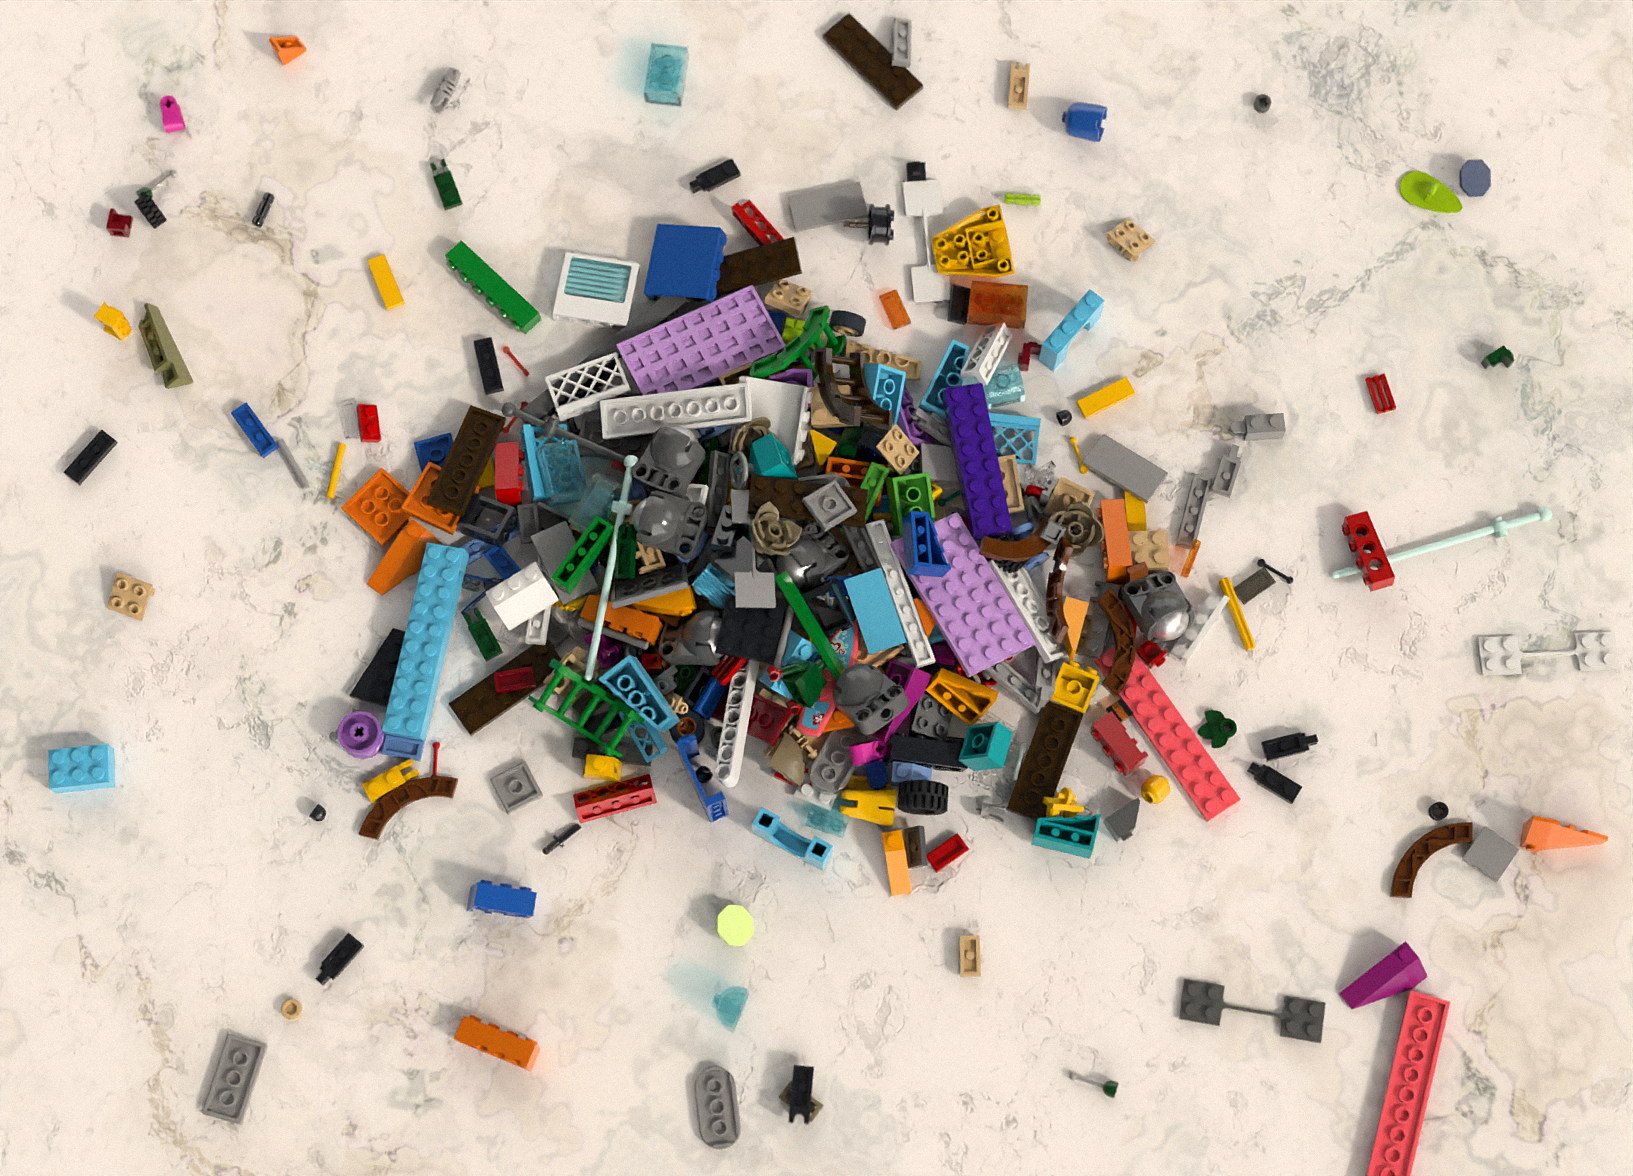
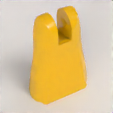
M897 790L842 791L841 798L855 800L854 807L840 805L839 812L849 817L892 828Z

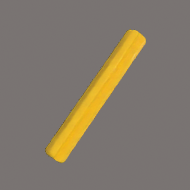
M1228 577L1223 578L1219 581V585L1223 595L1230 598L1227 605L1246 651L1252 650L1256 645L1231 581Z

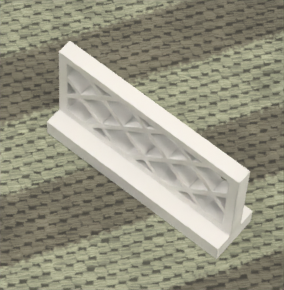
M617 352L545 377L560 422L600 408L601 400L632 397L631 389ZM615 359L616 366L614 370L604 367L607 361ZM595 366L599 368L595 377L586 373L589 367ZM602 370L611 373L608 382L599 379ZM572 373L581 374L578 383L569 380ZM615 375L622 378L624 384L615 386L610 383ZM584 376L593 380L590 388L580 385ZM560 379L563 383L560 389L552 387L550 381ZM596 382L606 385L603 391L596 392L593 390ZM566 383L575 386L572 394L562 391ZM578 388L587 391L584 398L575 397ZM560 394L569 397L567 404L558 405L557 400Z

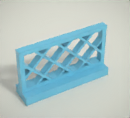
M989 413L991 427L998 431L994 439L1001 435L1007 442L1000 449L996 447L997 454L1002 457L1003 454L1000 451L1009 445L1015 452V457L1018 456L1020 458L1016 459L1017 464L1036 465L1041 418ZM1008 428L1013 429L1017 434L1010 441L1003 434ZM1026 431H1035L1034 439L1029 443L1022 436ZM1018 437L1025 443V446L1019 451L1011 444ZM1027 447L1033 453L1032 460H1024L1020 455Z
M530 424L522 425L520 436L524 451L531 503L544 499L578 497L570 441L566 438L558 440L556 437H553L551 440L557 443V445L551 450L544 445L548 439L547 437L540 442L534 436V432L541 431L543 433L544 430L542 428L531 426ZM558 424L559 428L568 431L567 424ZM559 446L566 450L564 458L555 453ZM540 447L549 453L545 460L537 454ZM551 455L560 461L556 468L546 462ZM562 463L569 468L567 476L557 470ZM543 465L552 471L548 477H545L540 472ZM554 473L563 479L558 486L549 480ZM566 481L572 486L573 492H566L560 487ZM548 483L555 490L553 493L544 494L543 486Z

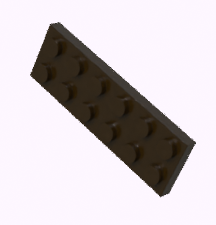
M850 13L822 35V38L896 111L923 89L924 85L906 67L892 65V54Z
M791 237L725 255L723 262L720 263V279L716 284V297L739 291L751 285L755 287L802 274L796 239ZM693 298L694 301L698 302L706 300L703 298Z
M470 405L428 497V506L462 518L464 517L494 450L495 443H497L506 423V417Z
M752 475L747 514L756 515L759 508L770 501L777 508L779 518L817 522L802 500L826 484ZM840 486L857 509V512L837 525L864 528L868 489Z
M546 638L545 645H532L448 704L472 736L546 685L543 681L554 670L549 665L553 658L559 662L562 659ZM533 667L536 687L497 694L494 673Z
M1051 701L1046 702L1006 808L1007 811L1037 821L1038 818H1046L1047 805L1043 803L1044 797H1054L1083 718V713Z

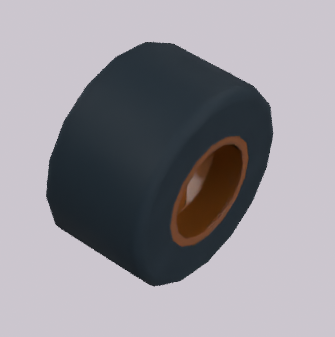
M688 710L685 714L676 713L680 721L669 729L672 740L676 743L680 737L686 734H690V736L695 734L698 745L705 735V725L702 717L692 710Z

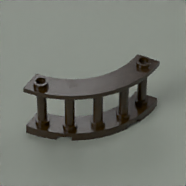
M815 348V373H819L820 380L817 386L822 401L830 414L846 425L860 427V421L870 422L880 429L891 430L893 411L879 406L868 390L864 375V353H849L848 358L832 355V348ZM832 363L849 365L850 379L834 377ZM837 385L851 386L853 395L841 394Z

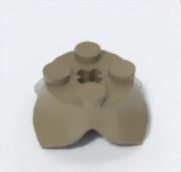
M759 417L748 423L737 424L732 436L731 451L733 453L737 451L742 452L747 459V463H749L751 443L770 433L779 440L776 434L769 430L771 426L770 420L766 417Z
M769 501L759 508L755 519L751 521L749 531L755 545V550L758 553L788 555L791 552L789 547L798 541L802 528L792 521H781L777 508Z
M1083 501L1073 502L1067 509L1058 511L1049 518L1066 527L1062 537L1067 538L1074 548L1069 559L1080 556L1086 548L1095 547L1104 539L1103 526L1095 518L1092 508ZM1078 524L1081 530L1074 533V529H1071V526Z

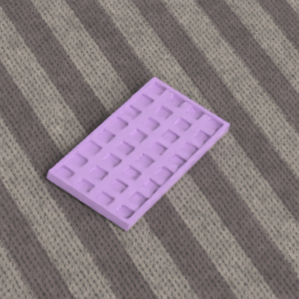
M753 285L616 344V348L641 396L698 389L718 380V376L748 363L766 358L773 353L777 354L785 350V343Z
M958 512L934 522L933 524L938 534L936 537L940 546H943L945 551L943 554L952 569L944 577L908 575L967 677L973 676L1034 646L1035 640L983 555L979 554L980 549ZM902 537L891 542L890 546L906 572L904 541Z

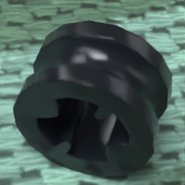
M1436 802L1429 807L1428 812L1433 820L1440 821L1447 817L1449 810L1445 803ZM1437 806H1439L1438 809L1442 808L1443 812L1440 814L1441 816H1438L1439 814H1435L1434 810L1437 809Z

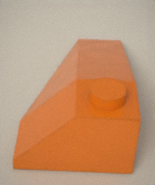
M411 518L366 584L380 595H384L401 584L404 579L416 574L421 569L427 542L443 544L426 528Z
M1532 816L1523 823L1520 847H1525L1530 852H1538V850L1599 845L1608 841V836L1589 830H1581L1579 832L1576 826H1559V821Z

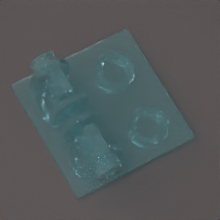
M837 795L831 811L813 804L808 813L805 826L843 838L850 817L840 813L839 806L849 805L854 807L855 801L843 799L840 795Z

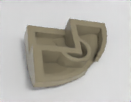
M785 733L767 766L784 775L785 779L798 787L801 786L805 776V762L801 753L802 750L797 742Z

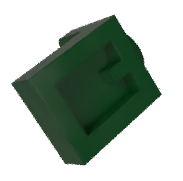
M1503 345L1487 355L1481 364L1486 369L1490 366L1494 368L1503 362L1506 368H1508L1515 359L1513 353Z

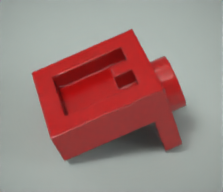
M1149 640L1136 650L1137 654L1150 669L1154 666L1160 667L1166 661L1165 657L1168 653L1166 650L1162 651L1156 643Z

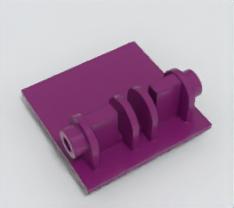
M593 633L583 637L589 648ZM601 634L596 659L603 669L621 662V645L626 642Z

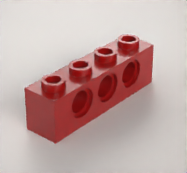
M1364 511L1346 516L1342 525V532L1349 539L1350 551L1355 553V562L1358 569L1362 570L1364 584L1368 585L1370 592L1392 586L1395 575L1368 512ZM1360 533V534H1362V535H1364V536H1363V537H1360V536H1357L1356 534ZM1363 550H1369L1371 553H1365ZM1371 566H1374V567H1376V568H1378V569H1377V570H1373V569H1371L1370 567H1371Z

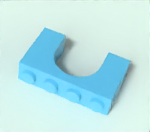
M1089 289L1042 343L1039 361L1054 372L1065 359L1067 349L1083 327L1089 331L1100 319L1105 300Z
M761 807L752 823L753 834L821 871H824L833 855V845L816 836L813 840H810L795 833L781 823L780 816Z

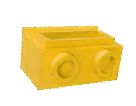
M106 302L101 305L94 315L95 319L106 325L103 329L105 332L121 341L128 337L132 331V327L129 326L130 323L124 314L112 306L109 307Z

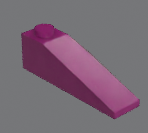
M891 658L884 675L896 685L902 686L909 700V705L897 717L872 733V736L884 742L890 739L924 694L931 678V674Z
M1405 941L1339 994L1353 1010L1411 990L1428 976L1420 958Z

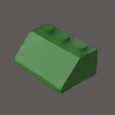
M929 472L886 478L894 535L903 536L902 519L910 511L929 512L933 523L936 522Z

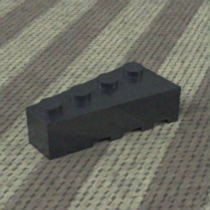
M894 733L885 742L887 753L884 757H881V766H888V763L904 762L914 763L930 769L932 766H935V770L963 772L968 769L966 765L958 760L963 742L951 741L949 743L944 742V739L941 738L927 740L924 736L906 737L904 733Z

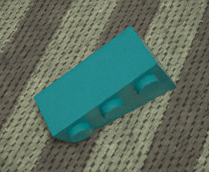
M1101 814L1082 817L1081 815L1070 818H1038L1031 845L1090 859Z

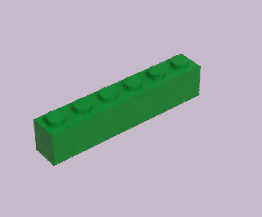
M462 240L445 255L447 266L452 271L456 270L460 274L459 277L466 284L469 282L473 286L472 289L479 296L482 294L489 306L492 308L495 306L503 319L506 320L508 318L516 331L519 332L521 330L524 334H527L541 321L540 313Z

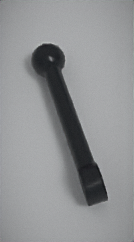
M1264 559L1258 560L1257 565L1259 567L1267 568L1285 579L1288 584L1293 583V577H1288L1265 563Z

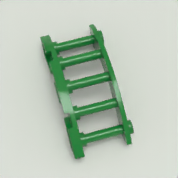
M826 305L811 309L802 327L804 329L802 334L795 336L784 346L785 350L778 355L773 353L766 358L752 362L749 376L764 379L779 370L786 372L790 370L789 364L800 358L806 369H812L814 381L819 373H815V364L812 365L806 355V350L814 343L816 348H832V355L839 356L846 339L845 335L835 337L827 323L830 314L829 307ZM822 331H824L828 338L826 346L820 340Z
M553 658L549 665L555 669L553 672L554 676L539 700L531 695L528 697L534 703L532 707L540 712L546 710L603 747L602 752L608 756L616 755L621 758L622 754L615 749L631 723L637 721L642 724L645 719L613 694L591 680L587 681L585 677L582 679V676L574 672L573 669ZM566 676L573 680V686L556 711L546 705V702L561 678L564 679ZM584 687L592 692V698L578 721L574 722L564 714L579 690H582ZM603 699L611 704L609 706L610 710L595 734H593L583 726L598 702H601ZM621 711L625 714L623 716L625 719L609 744H607L601 738L615 715Z

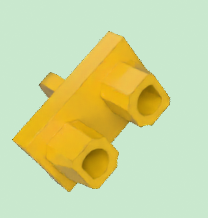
M1066 787L1060 793H1056V798L1044 797L1043 803L1047 805L1046 815L1048 817H1059L1061 810H1064L1063 818L1075 817L1077 812L1083 813L1084 806L1077 804V801H1075L1076 795L1072 794L1071 789Z

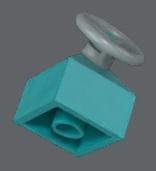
M772 433L751 443L749 463H747V459L742 452L737 451L733 454L730 462V479L736 490H742L748 478H751L752 475L798 480L788 449ZM738 457L741 460L739 465L736 464Z
M1000 722L969 725L958 760L973 771L1003 768V766L1013 768L1012 780L1016 781L1023 763L1026 743L1022 742L1018 753L1015 754L1013 751H1009L1013 732Z

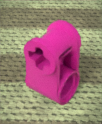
M173 96L163 97L160 101V107L166 133L185 130L181 108L177 104L176 99Z
M867 740L848 746L853 766L869 763L872 760L884 757L887 753V745L882 740Z

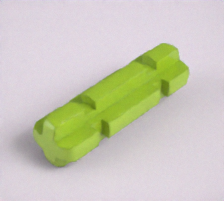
M1005 193L1004 202L1005 204L1015 203V205L1032 204L1039 206L1041 196L1038 194L1030 196V194L1015 193L1013 195V193Z

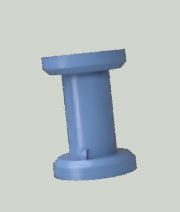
M1032 523L1023 524L1012 530L1009 537L1013 536L1014 540L1026 539L1031 536L1034 526ZM1041 552L1034 558L1029 559L1024 567L1026 570L1033 569L1046 562L1050 556L1046 552Z

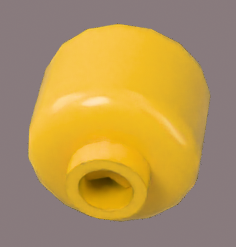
M1152 775L1141 785V796L1149 804L1161 803L1170 793L1169 781L1164 776Z

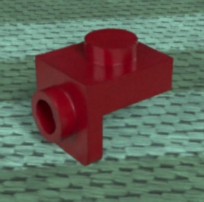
M1036 342L1023 343L1022 353H1018L1017 364H1021L1020 371L1028 372L1030 354L1040 355L1042 345Z

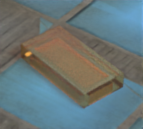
M897 289L879 295L893 330L911 324Z
M1193 540L1180 577L1188 578L1201 541Z

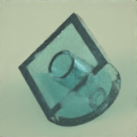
M1017 364L996 368L988 385L983 386L988 409L1025 401L1024 385Z
M730 987L720 995L715 994L712 1001V1008L716 1009L721 1025L733 1033L749 997L748 989Z

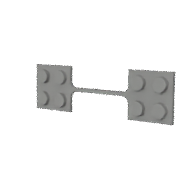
M731 489L733 524H747L751 526L752 519H755V514H747L750 490ZM751 539L752 570L750 572H734L736 607L776 608L774 573H761L756 570L755 545Z

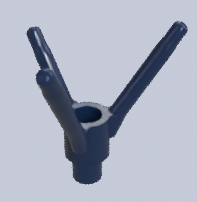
M465 574L464 577L467 579L483 582L485 591L465 607L461 614L469 611L486 596V591L500 584L504 579H496V577L483 578Z

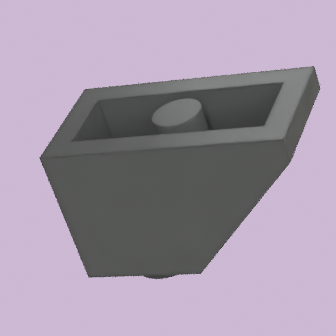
M1136 798L1105 818L1103 823L1116 842L1121 839L1124 842L1133 836L1132 832L1136 826L1140 805L1139 798Z

